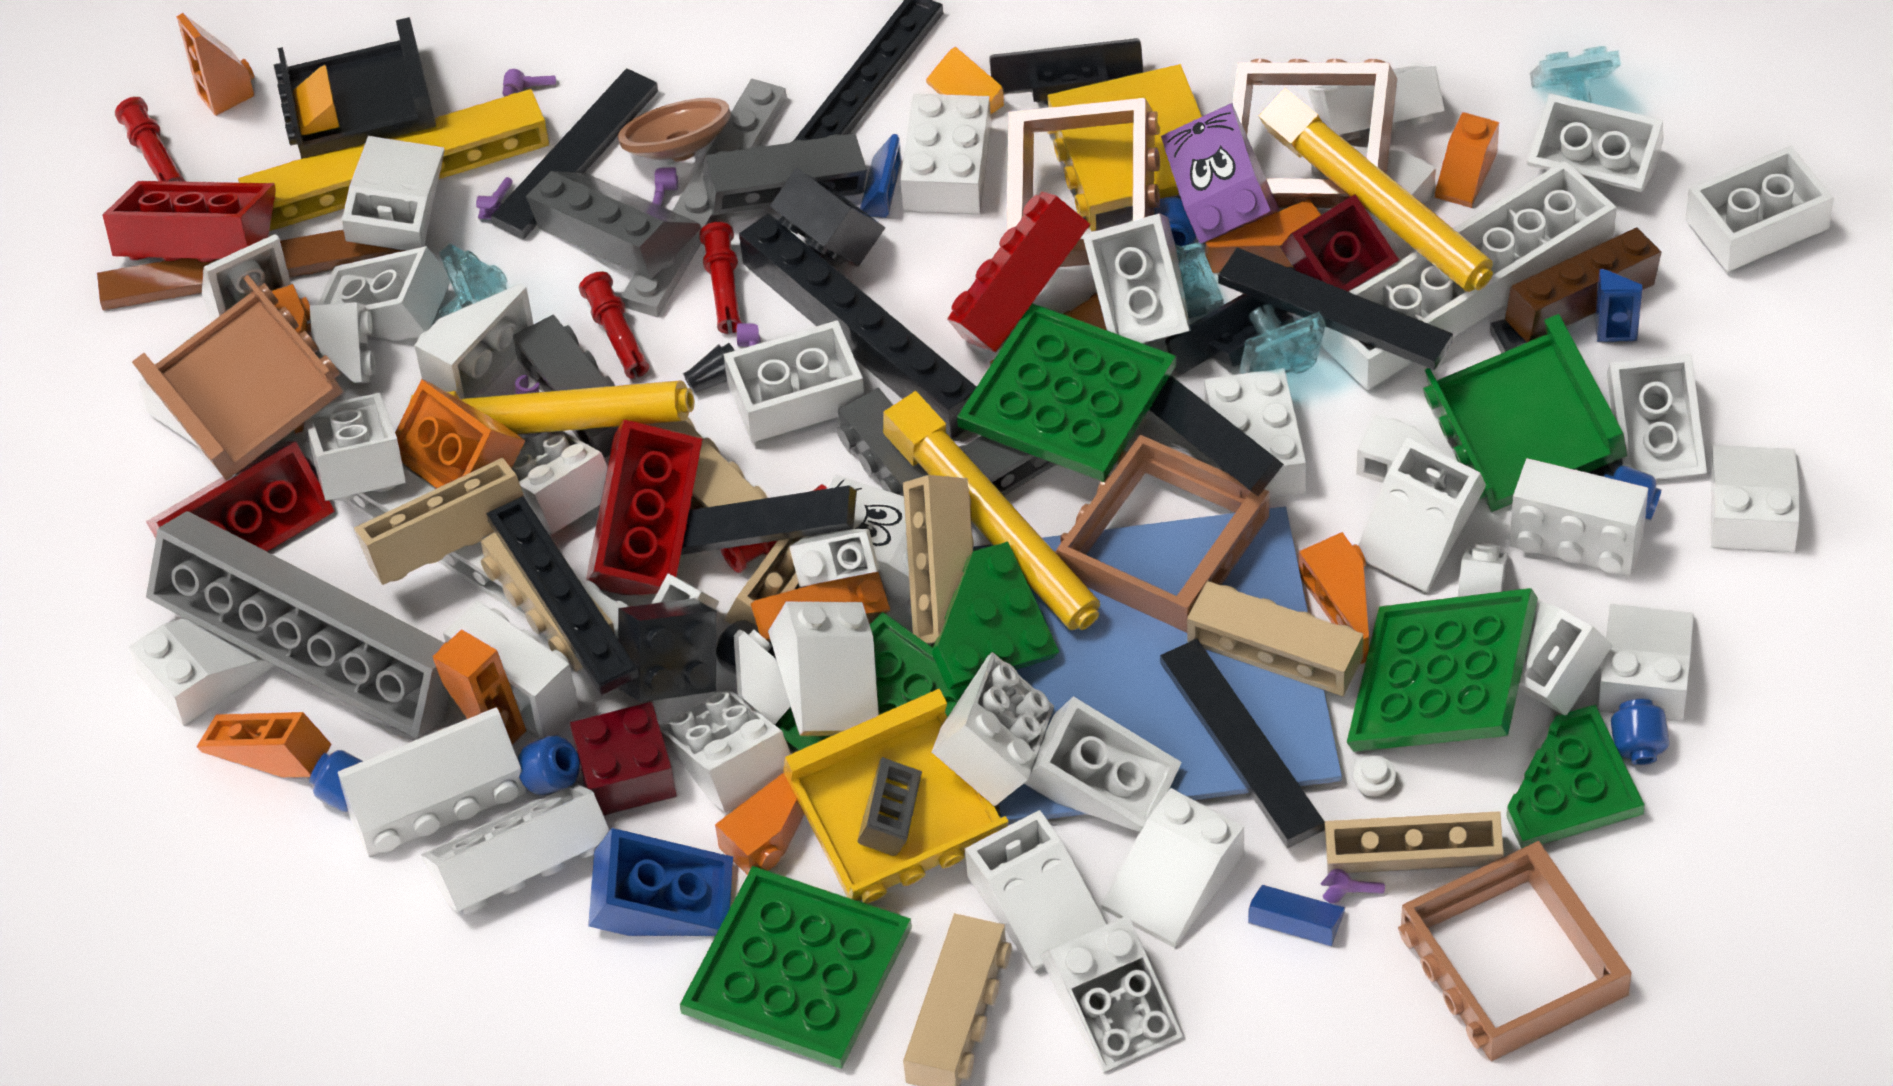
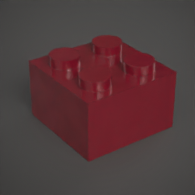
M1356 194L1292 232L1280 246L1296 271L1348 292L1399 261V258Z
M652 701L570 722L574 746L578 753L585 786L593 791L603 816L677 797L672 767Z

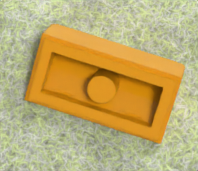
M953 47L944 56L926 79V83L939 94L989 96L990 114L1004 106L1002 86L957 47Z
M324 65L293 90L302 135L339 127L332 87L326 65Z

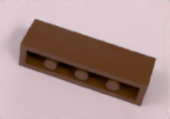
M1638 227L1512 285L1505 320L1526 342L1547 335L1544 320L1559 314L1565 326L1571 325L1596 313L1600 269L1611 271L1642 284V290L1655 284L1662 251Z

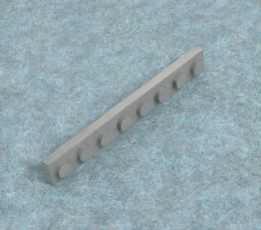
M751 78L731 111L727 125L716 136L706 155L719 151L730 152L759 146L787 99L786 88ZM705 157L672 210L700 223L701 228L709 223H713L718 216L712 213L703 182ZM699 231L652 280L635 272L621 296L625 308L658 318L701 245Z

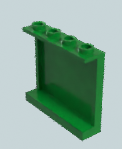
M1559 314L1544 320L1547 335L1439 380H1436L1431 369L1427 368L1424 370L1428 386L1423 387L1422 390L1431 410L1439 409L1442 416L1437 419L1446 440L1453 438L1457 445L1453 447L1456 460L1481 473L1486 487L1479 500L1484 498L1491 513L1513 503V495L1526 458L1588 473L1628 456L1623 431Z

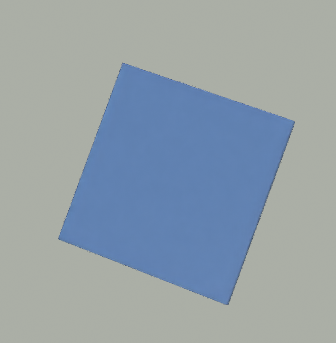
M1286 506L1269 508V518L1222 585L1231 586L1238 592L1259 599H1269L1277 605L1297 612H1308ZM1235 513L1105 529L1086 555L1177 596ZM1061 535L1043 537L1044 541L1054 551L1061 544ZM988 544L973 546V551L990 547L993 545ZM1029 586L1059 653L1053 659L1020 668L1016 671L1034 689L1044 693L1049 702L1054 705L1048 726L1054 714L1074 696L1181 761L1179 770L1170 786L1175 791L1193 800L1249 793L1160 664V655L1188 643L1186 632L1090 588L1088 589L1100 601L1099 617L1087 629L1069 630ZM1206 650L1300 786L1342 781L1323 689ZM1022 784L999 803L1001 818L1006 816L1009 821L1008 824H1013L1038 810L1043 813L1046 819L1086 814L1057 804L1026 784Z

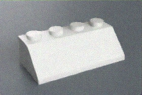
M497 707L338 771L351 821L368 857L381 852L392 851L400 844L420 836L431 835L439 828L459 820L470 819L478 812L498 804L511 802L517 796L526 793V788L519 778L522 772Z
M574 782L566 789L545 795L420 855L449 907L456 912L463 910L467 914L488 904L486 898L501 891L503 895H508L521 890L527 885L526 879L539 873L545 877L559 872L565 868L564 861L577 855H580V858L594 855V850L610 830L593 791Z

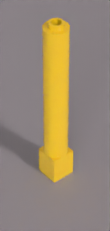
M1284 88L1258 115L1267 132L1296 156L1305 158L1349 196L1356 194L1366 210L1466 292H1471L1475 289L1481 290L1489 283L1493 276V271L1491 270L1493 261L1323 123L1315 111L1288 89Z
M682 380L460 399L502 423L517 435L620 426L623 419L641 424L686 421L689 412L694 410L695 405L692 389L687 388ZM456 391L447 392L460 399Z
M914 391L883 411V434L912 466L919 463L929 475L968 478L969 495L971 498V522L992 545L1009 542L1028 585L1069 630L1078 628L1084 630L1090 627L1099 617L1100 601L946 433V423L920 394Z

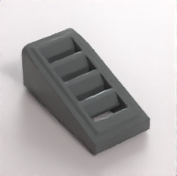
M883 757L881 758L857 840L859 844L892 856L898 855L908 838L922 771ZM886 778L907 785V789L886 783ZM885 795V796L894 798V799H896V800L902 801L903 803L901 804V803H898V802L889 800V799H887V798H884V797H882V796ZM879 811H880V812H883V813H885V814H888V815L897 817L898 820L889 818V817H887V816H884V815H881V814H878V813H879Z

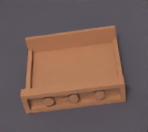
M249 275L243 278L252 291L249 295L158 363L154 364L145 352L132 361L145 382L226 481L343 393V390L335 380L340 375V372L326 355L320 359L315 353L320 349L306 331L298 334L295 329L299 324L286 307L278 311L274 305L279 301L265 283L258 287Z

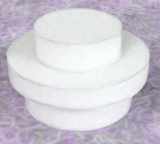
M1364 757L1353 768V782L1360 792L1366 796H1382L1395 783V768L1384 757Z

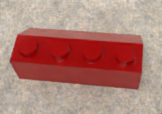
M137 181L102 214L112 256L129 257L130 260L156 257L163 258L165 261L196 258L200 262H209L231 255L268 238L276 193L275 183Z
M1041 191L1039 195H1035L1027 202L1023 209L1024 216L1015 227H1011L1004 233L999 242L1000 248L994 256L980 265L975 274L977 279L968 291L962 292L954 300L951 306L953 311L947 320L966 342L996 353L1091 225L1057 195Z
M623 419L613 438L585 581H591L600 590L620 595L657 594L667 574L674 577L677 576L702 438Z
M283 441L261 454L227 481L223 477L219 478L147 520L146 523L156 539L159 527L188 511L265 551H269L332 514L335 510L329 500L325 501L321 485L297 442Z

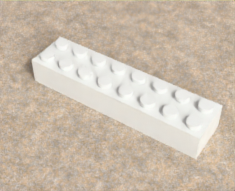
M1564 160L1453 228L1493 261L1491 269L1493 276L1489 283L1481 290L1475 289L1471 292H1466L1424 256L1415 251L1349 292L1451 332L1453 337L1508 304L1512 285L1614 238L1617 207ZM1317 324V342L1366 390L1371 389L1413 363L1385 350Z

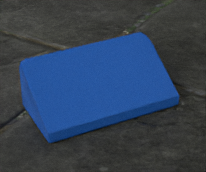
M892 134L876 152L871 162L860 209L871 217L886 218L889 215L902 162L900 137H898V134Z
M1605 269L1599 270L1595 315L1597 342L1637 341L1642 284Z
M1262 884L1250 902L1248 923L1332 946L1345 913V907Z

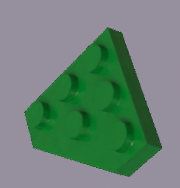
M1009 542L973 551L966 559L960 583L953 593L944 617L946 619L931 652L948 690L970 684L988 655L992 652L1003 662L1013 666L1015 670L1053 659L1059 653Z
M1595 704L1571 711L1567 716L1563 714L1555 716L1548 729L1546 739L1541 748H1538L1524 774L1522 784L1517 793L1513 794L1507 806L1506 817L1521 849L1537 841L1543 845L1644 815L1645 805Z

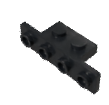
M1139 38L993 54L989 57L991 77L1002 86L1003 92L1031 89L1033 101L1041 102L1045 105H1048L1049 94L1144 72L1142 46Z
M1242 294L1190 324L1191 331L1166 338L1165 344L1168 353L1176 356L1174 371L1179 374L1187 372L1211 357L1231 367H1235L1249 362L1253 355L1263 349L1278 345L1284 340V337L1296 331L1294 318L1292 315L1287 314L1288 311Z

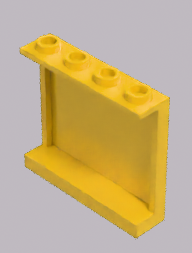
M1181 64L1048 95V108L1146 98L1152 110L1158 112V125L1160 126V134L1155 135V147H1157L1160 155V170L1154 171V184L1158 185L1160 199L1180 195L1161 136L1202 117ZM1134 123L1047 131L1048 134L1054 133L1056 139L1053 140L1056 158L1058 162H1065L1064 176L1069 190L1075 189L1077 194L1074 195L1076 211L1091 224L1089 226L1091 232L1096 231V214L1133 206Z
M940 689L790 754L784 759L783 772L848 898L857 901L862 900L866 904L874 902L887 893L886 889L900 882L903 886L911 885L921 880L926 875L925 871L940 865L944 869L957 864L965 857V848L1008 826L1009 821L1006 816L1000 818L995 807L932 753L939 731L947 719L945 713L947 702ZM882 757L922 771L908 838L896 856L863 846L857 842L878 764ZM886 778V783L907 789V785ZM885 795L882 796V797L887 798V799H889V800H892V801H895V802H898V803H901V804L903 803L902 801L896 800V799H894V798H891V797H888V796H885ZM879 811V813H878V814L887 816V817H889V818L898 820L897 817H894V816L885 814V813H883V812H880V811Z

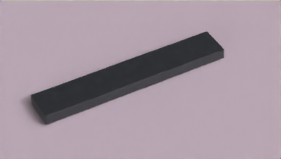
M904 0L793 141L826 138L835 134H850L944 14L943 4L933 0Z
M626 68L491 215L492 224L524 240L537 226L526 196L551 171L585 173L616 139L620 130L632 121L658 92L657 82Z
M1238 247L1218 274V284L1434 371L1453 343V333Z
M1171 375L1149 409L1258 497L1284 465Z
M848 485L689 510L681 555L851 530L854 528L857 491Z
M524 496L486 513L488 523L601 696L638 678V668Z
M1196 638L1160 655V664L1285 846L1289 848L1325 831V821L1199 640Z

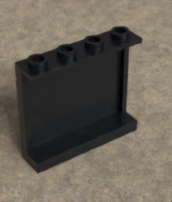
M410 17L395 20L400 38L398 41L288 66L283 47L277 48L280 63L273 64L278 82L277 87L281 99L286 133L290 146L298 145L301 159L365 144L368 136L387 139L437 127ZM326 65L339 127L302 135L293 90L317 69Z

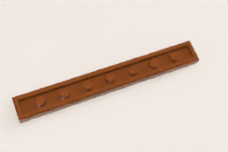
M344 229L280 240L289 278L333 270L335 266L406 251L348 242L345 240ZM181 258L175 261H160L97 272L99 299L102 310L202 293L204 266L220 259L200 262L196 258Z

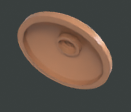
M696 98L683 100L653 109L633 119L620 130L618 140L622 149L636 156L654 160L673 159L676 162L684 161L693 157L696 151L707 146L725 128L730 119L731 112L728 103L721 99Z

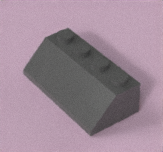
M551 171L526 196L539 229L651 280L701 229L700 223L587 173Z

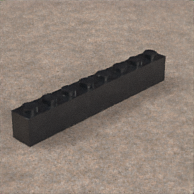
M767 213L739 233L744 266L815 326L838 320L854 359L900 398L904 399L914 391H917L946 423V433L951 439L965 430L958 427L957 416L977 386L789 229L780 224L771 214Z

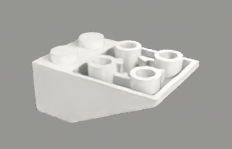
M368 136L349 187L343 213L342 224L345 240L400 250L424 247L444 156V147Z
M564 431L525 434L522 437L525 443L512 470L517 475L526 501L546 531L554 534L601 504L608 466L600 451Z
M1407 437L1386 474L1358 544L1364 554L1366 563L1428 593L1486 487L1481 473Z
M1538 600L1518 690L1567 716L1613 645L1594 626L1561 608Z
M992 652L988 655L942 725L932 753L993 806H996L1029 780L1054 705L1049 702L1044 693L1034 689L1019 676L1013 666L1003 662Z
M729 688L725 691H718L709 695L705 702L688 711L674 714L668 722L659 726L663 739L707 798L725 813L744 803L784 773V759L791 754L782 730Z
M1040 810L965 848L967 877L999 923L1005 924V931L1033 971L1044 966L1040 955L1049 949L1106 925L1063 841Z
M1129 915L1049 949L1040 955L1059 999L1102 1072H1106L1183 1037Z

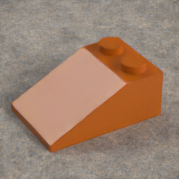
M421 379L395 431L402 463L435 488L450 483L500 458H503L512 469L525 443L523 438L502 423Z

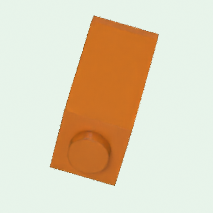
M1462 112L1449 138L1435 190V198L1472 208L1498 152V121Z

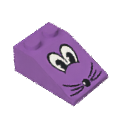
M1233 103L1161 136L1184 209L1200 244H1205V242L1280 211Z

